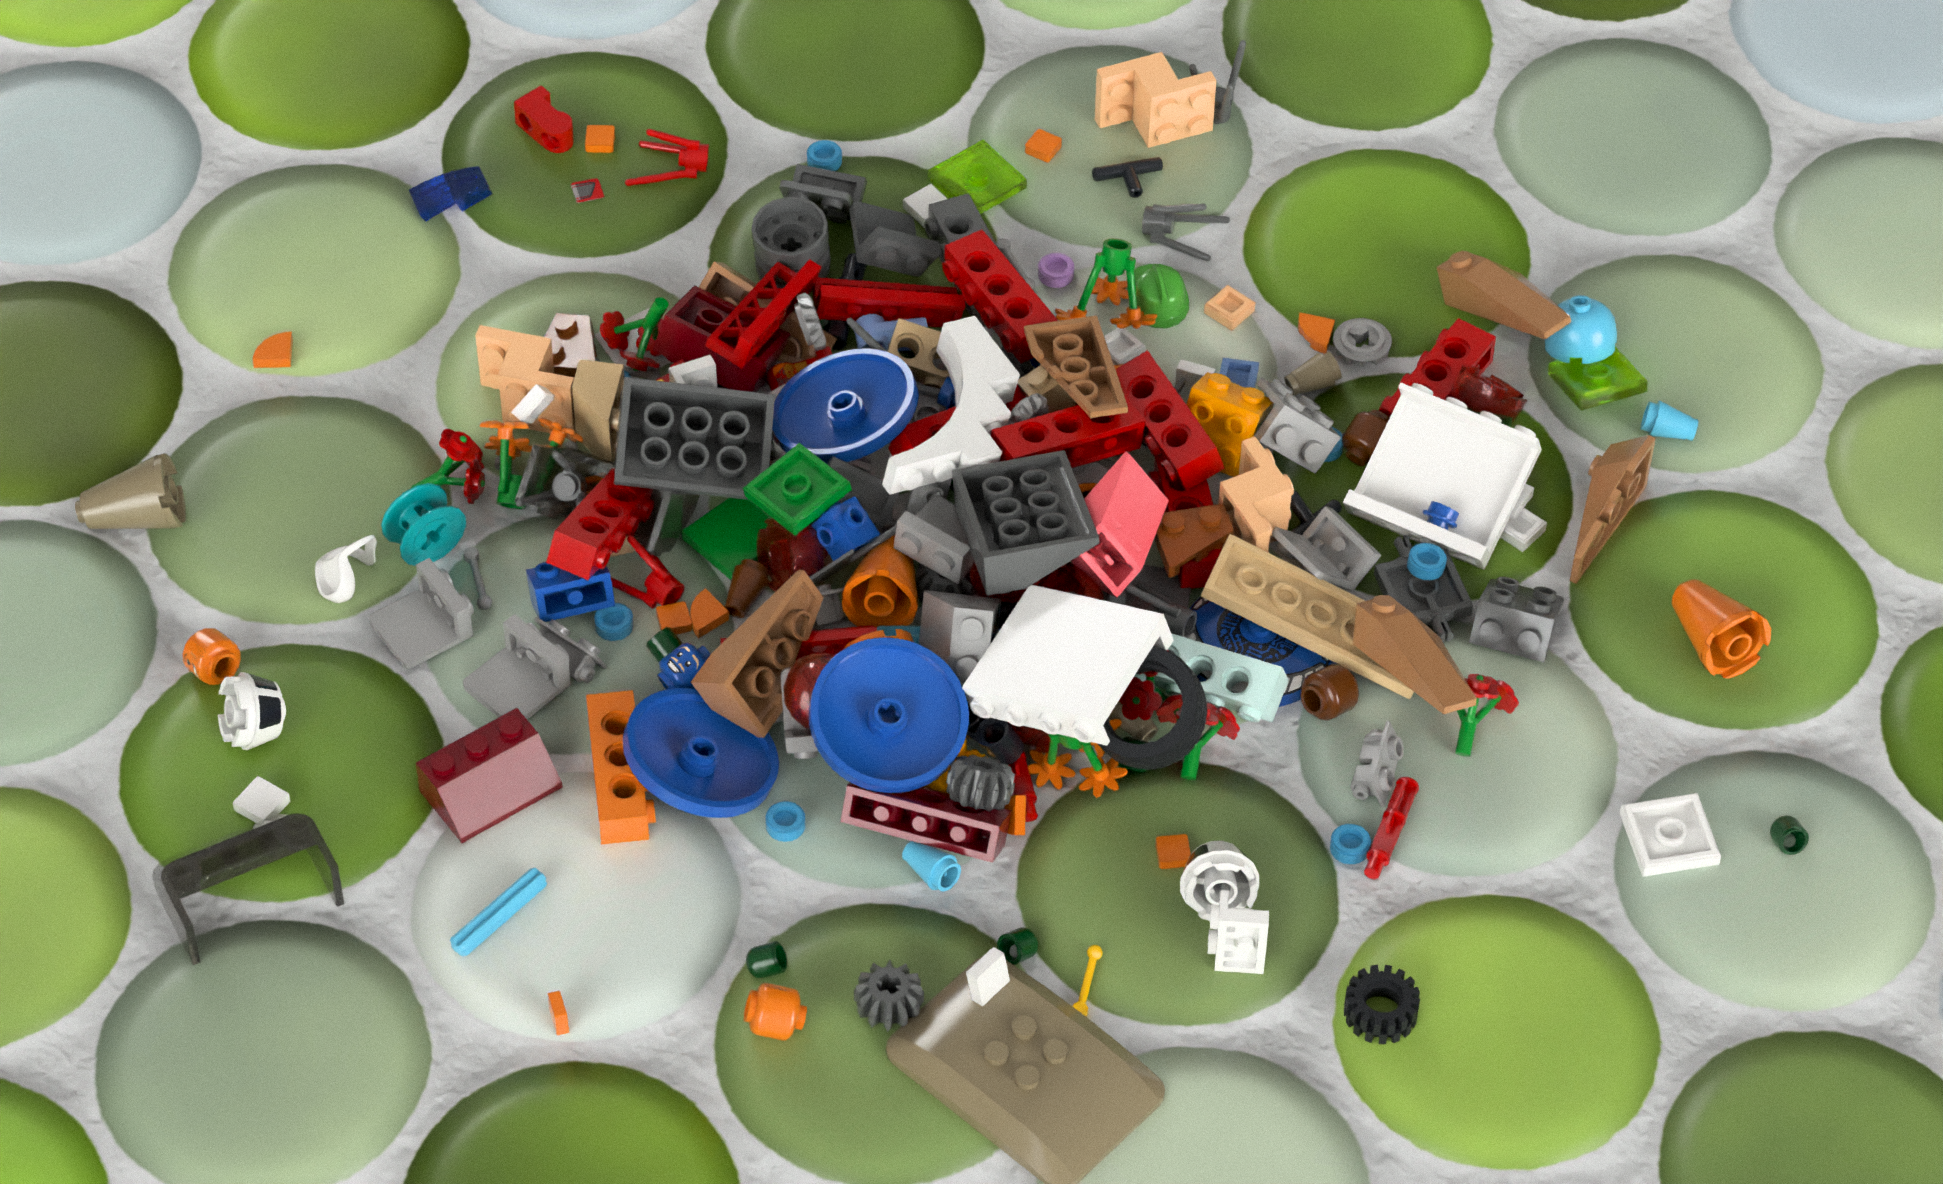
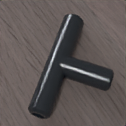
M1160 157L1094 167L1092 169V176L1096 182L1123 177L1130 197L1137 198L1143 193L1137 175L1161 171L1163 169V162Z
M1294 491V494L1291 496L1290 508L1301 523L1292 529L1291 532L1303 535L1325 506L1332 508L1337 513L1341 512L1342 506L1340 502L1332 499L1315 513H1312L1299 493Z

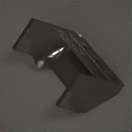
M533 444L514 502L523 497L552 489L553 479L557 474L563 472V468L552 457L553 451H558L568 462L574 463L575 471L581 473L584 478L595 475L604 478L612 468H615V462L568 446ZM601 480L587 483L586 493L589 494ZM653 489L650 497L654 501L653 510L646 522L641 520L634 538L651 555L661 557L662 552H671L682 530L694 513L700 494ZM556 497L530 505L538 506V514L558 519L560 514L569 515L577 507V500L561 501Z
M299 813L279 814L165 859L154 868L152 878L155 890L193 965L201 961L193 924L180 901L181 898L306 849L336 906L344 904L338 865L312 818Z

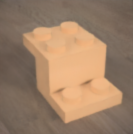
M1162 52L1099 68L1096 75L1095 121L1099 128H1104L1132 120L1148 148L1213 131L1216 79L1213 73L1209 71L1178 80Z
M480 325L475 335L480 383L482 386L499 389L503 422L520 421L511 412L528 392L538 384L546 387L554 394L555 399L533 423H526L529 429L551 434V430L541 427L538 422L540 418H546L560 423L562 428H572L576 432L572 395L574 377L554 374L551 338Z
M1254 436L1242 441L1239 475L1220 482L1218 504L1224 503L1234 529V536L1269 553V544L1278 541L1272 536L1274 528L1278 527L1288 531V523L1291 519V496L1294 494V488L1288 475L1282 474L1275 465L1271 451L1268 448L1264 449Z

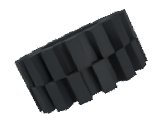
M1378 964L1371 965L1369 974L1363 968L1358 971V977L1353 975L1349 981L1344 1003L1346 1024L1348 1027L1354 1025L1353 1033L1358 1037L1363 1032L1366 1033L1365 1041L1372 1043L1373 1036L1379 1037V1044H1386L1387 1037H1390L1393 1043L1400 1041L1401 1034L1406 1038L1411 1032V1027L1414 1028L1416 1025L1420 1004V991L1418 987H1414L1415 981L1411 976L1404 980L1405 971L1400 968L1394 974L1391 973L1392 966L1385 965L1384 971H1379ZM1372 997H1386L1397 1004V1009L1391 1012H1378L1371 1009L1366 1004V1001Z

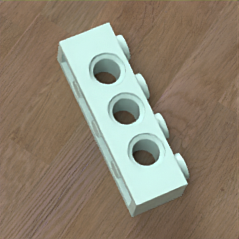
M1172 634L1174 641L1168 649L1169 652L1180 657L1196 676L1203 671H1212V675L1208 680L1200 682L1205 693L1206 703H1211L1217 708L1222 706L1237 711L1238 716L1250 722L1258 723L1260 719L1273 722L1289 681L1283 667ZM1160 672L1154 676L1156 687L1165 689V692L1170 696L1181 694V690L1173 679ZM1144 673L1135 674L1134 676L1141 679L1142 682L1146 680ZM1248 682V686L1244 691L1240 693L1231 692L1236 683Z

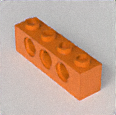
M633 690L586 695L601 845L649 840L648 824L656 823L654 800H646L645 792H648V790L631 771L623 750L624 730L631 713L636 707Z

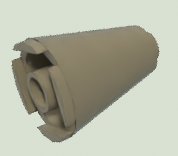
M166 453L155 455L81 492L80 501L75 502V510L79 522L86 523L89 529H175L182 527L181 523L186 521L184 493L182 486H176L171 476L177 474L171 458Z

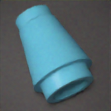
M1660 400L1658 403L1649 401L1643 414L1640 429L1647 431L1648 435L1654 437L1692 441L1696 434L1699 420Z
M910 841L903 850V860L910 865L930 889L944 892L951 889L957 883L961 875V866L957 863L955 856Z

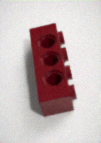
M849 782L846 787L840 822L993 863L1005 847L1012 810L1004 808L1000 810L992 809L988 812L984 809L975 810L973 807H963L960 802H954L950 799L949 793L927 787L902 793H882L867 790Z

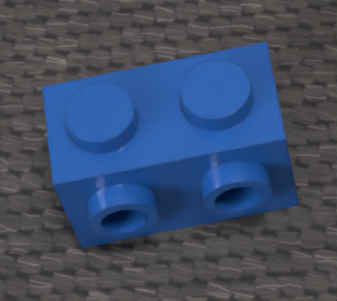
M546 562L538 564L535 568L526 569L531 603L538 618L544 622L616 606L611 575L607 565L603 570L598 569L589 580Z

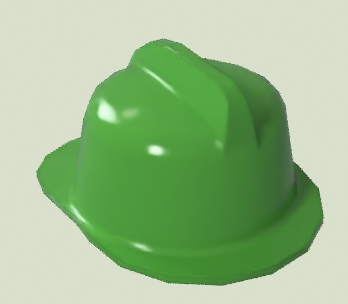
M1147 264L1137 267L1134 270L1137 306H1140L1144 315L1157 314L1154 325H1150V327L1167 329L1178 325L1185 319L1189 311L1188 294L1179 272L1170 266L1162 264Z

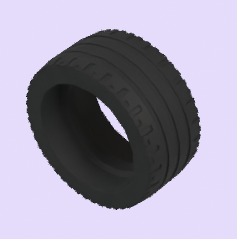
M1155 646L1152 647L1136 674L1155 671L1164 673L1173 679L1182 694L1183 705L1180 718L1171 731L1157 741L1138 745L1128 743L1119 737L1111 727L1108 717L1103 726L1110 742L1107 746L1098 744L1117 762L1129 767L1145 770L1170 766L1172 763L1183 759L1185 755H1188L1202 736L1207 716L1205 693L1195 673L1180 657Z

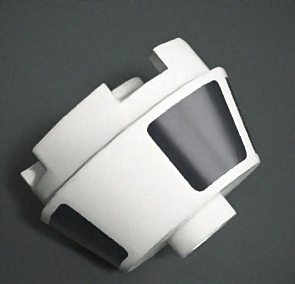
M240 672L238 676L225 677L219 689V694L226 695L224 714H218L219 728L223 741L232 742L231 747H241L243 750H249L277 738L281 734L286 715L285 701L282 698L278 684L244 672Z
M1210 841L1197 847L1191 853L1180 878V893L1185 903L1197 911L1201 919L1210 921L1211 904L1219 905L1220 890L1229 891L1228 908L1243 909L1247 905L1249 908L1253 906L1259 888V873L1254 863L1239 848L1225 841Z

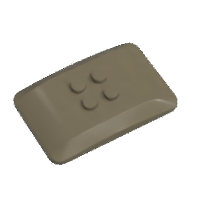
M978 958L922 1007L918 1016L911 1017L908 1020V1024L903 1027L901 1026L891 1035L886 1046L887 1057L893 1065L1044 1184H1078L1161 1105L1165 1095L1164 1084L1155 1073L1109 1034L1054 992L1007 960L1006 964L1010 981L984 1006L974 1002L971 997L966 971L980 959Z

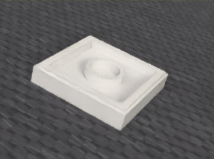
M1698 793L1621 805L1620 816L1642 877L1719 865L1721 854Z

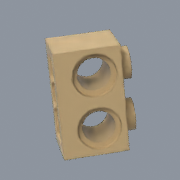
M898 318L887 352L901 358L909 366L915 381L924 383L923 385L941 389L945 379L950 376L948 370H939L933 364V360L941 359L936 351L941 332ZM901 347L910 348L914 352L915 357L911 359L904 358L899 354L898 349Z

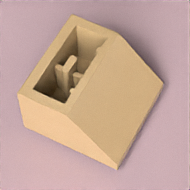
M579 359L572 384L576 433L583 437L582 444L605 469H612L616 457L620 394L624 381V365Z

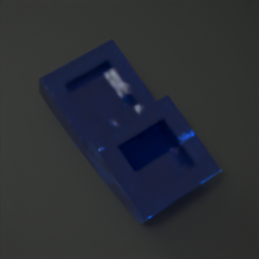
M479 166L444 173L409 189L416 208L425 222L455 204L463 212L493 194Z

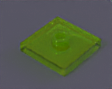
M985 140L973 144L927 170V179L948 198L969 193L980 214L1027 188V179Z
M1616 346L1612 355L1591 364H1582V358L1570 357V363L1558 360L1548 364V375L1581 411L1648 392V381Z

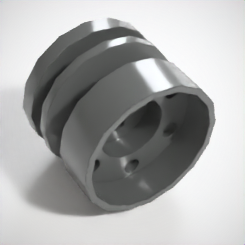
M784 197L772 200L761 207L753 218L751 229L755 249V267L759 280L767 274L777 261L797 273L809 259L822 266L818 277L826 278L830 271L831 256L828 244V222L824 212L815 203L798 197ZM778 276L774 279L777 288H784L787 285V282Z

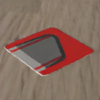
M598 178L571 184L576 202L578 203L604 197Z

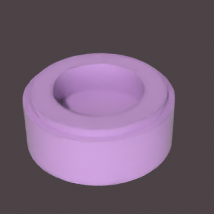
M1061 253L1045 255L1038 264V278L1048 287H1065L1074 278V262L1070 257Z

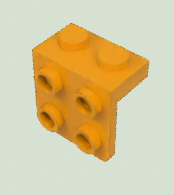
M1207 372L1192 386L1186 405L1215 444L1225 467L1220 472L1235 477L1239 475L1242 441L1254 437L1258 425L1269 415L1274 403L1269 397L1264 396L1262 391L1256 388H1245L1231 382L1225 375Z

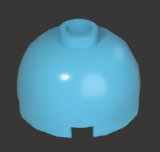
M1584 295L1574 296L1558 304L1561 309L1570 315L1571 323L1545 339V350L1551 357L1565 363H1570V357L1582 358V364H1591L1604 360L1614 353L1615 343H1617L1615 317L1605 304Z

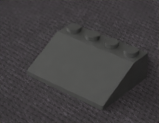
M624 377L619 404L614 484L749 500L744 495L743 487L765 471L770 464L775 395Z
M1065 450L952 470L955 508L968 544L971 547V553L986 595L1007 594L1011 591L1025 589L1100 543L1099 535Z

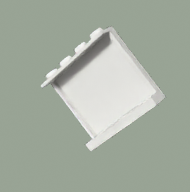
M1400 383L1398 388L1401 396L1355 491L1349 489L1343 504L1349 514L1399 535H1406L1409 539L1418 543H1431L1437 545L1442 550L1447 549L1450 556L1485 570L1542 450L1539 439L1535 438L1536 433L1526 427L1516 425L1513 429L1501 424L1502 420L1492 413L1481 411L1479 415L1467 410L1468 406L1455 398L1447 397L1445 401L1435 397L1432 390L1421 384L1413 383L1411 387ZM1431 501L1450 507L1459 513L1455 522L1457 527H1449L1446 530L1427 522L1428 517L1423 514V510H1428Z
M1030 585L966 680L962 689L965 692L973 714L979 717L994 718L1007 721L1019 727L1027 726L1040 729L1051 735L1060 734L1076 738L1084 743L1093 742L1107 746L1110 740L1103 725L1152 647L1155 646L1168 650L1174 640L1162 613Z

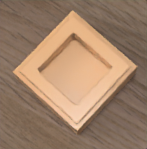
M1227 285L1204 305V313L1232 331L1255 311L1256 302Z

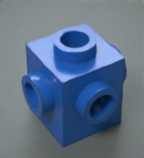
M855 496L843 503L837 501L821 514L822 517L810 526L833 561L851 549L854 552L880 535L869 518L868 513L863 509Z

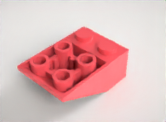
M1126 451L1084 498L1099 535L1100 543L1071 560L1091 585L1116 598L1142 570L1169 501Z

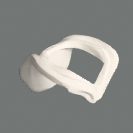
M374 535L363 537L348 546L336 548L318 559L315 565L316 584L319 593L325 599L334 603H341L353 597L355 577L347 556L354 557L368 566L376 562L375 548L377 544ZM364 544H365V551L362 550V549H360V547L363 546Z

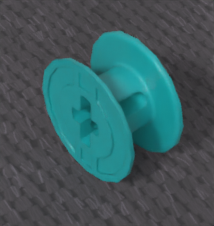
M426 483L417 485L396 498L385 512L381 528L382 534L389 542L401 544L400 552L403 560L409 565L416 566V564L428 558L435 562L448 554L463 536L466 528V517L458 507L447 505L446 492L440 485Z

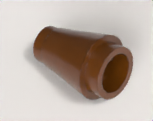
M744 559L740 565L734 567L724 606L729 611V615L736 618H744L769 585V570L763 564L751 559Z

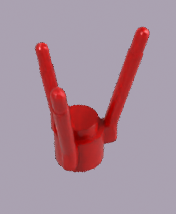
M647 129L646 134L648 136L680 146L643 140L639 142V146L679 154L678 166L685 167V170L625 180V185H642L680 178L697 179V172H707L709 144H702L700 140L685 139L665 132Z
M632 535L628 536L627 541L653 570L644 582L647 593L611 577L612 587L642 600L651 609L655 608L658 603L661 606L676 603L683 595L684 585L668 571L647 544L641 545Z

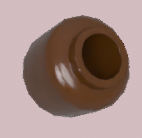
M1378 410L1363 411L1354 417L1341 439L1344 448L1347 450L1345 453L1346 457L1358 466L1368 464L1390 417Z
M1330 664L1307 675L1302 682L1301 702L1307 712L1320 720H1331L1352 710L1358 702L1359 689L1357 680L1348 669L1341 665Z

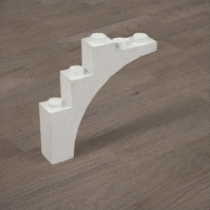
M976 316L943 323L936 351L949 372L955 390L956 409L950 420L933 437L913 449L889 457L882 483L889 495L905 490H913L935 482L946 481L953 478L952 470L1000 461L1002 451L992 439L991 431L992 429L1008 425L1011 412L1005 404L1012 402L1020 374Z

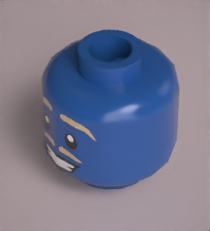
M683 643L660 660L659 668L661 672L657 674V677L665 689H695L691 681L711 653L703 645L697 649L691 643Z

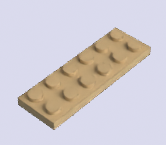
M1229 534L1200 595L1201 597L1410 700L1414 693L1413 690L1353 645L1356 603L1364 602L1365 600L1323 579L1320 580L1313 574Z

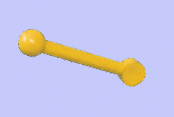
M1091 945L1087 949L1089 960L1078 1002L1072 1006L1086 1017L1088 1015L1086 1001L1096 962L1103 955V951L1098 945Z

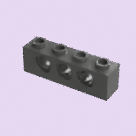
M969 193L929 204L928 220L924 222L925 231L928 239L940 243L941 254L939 258L941 263L945 262V245L981 229L997 246ZM953 282L954 287H956L957 290H960L959 287ZM965 301L968 313L975 315L982 326L985 327L977 309L973 305H968Z

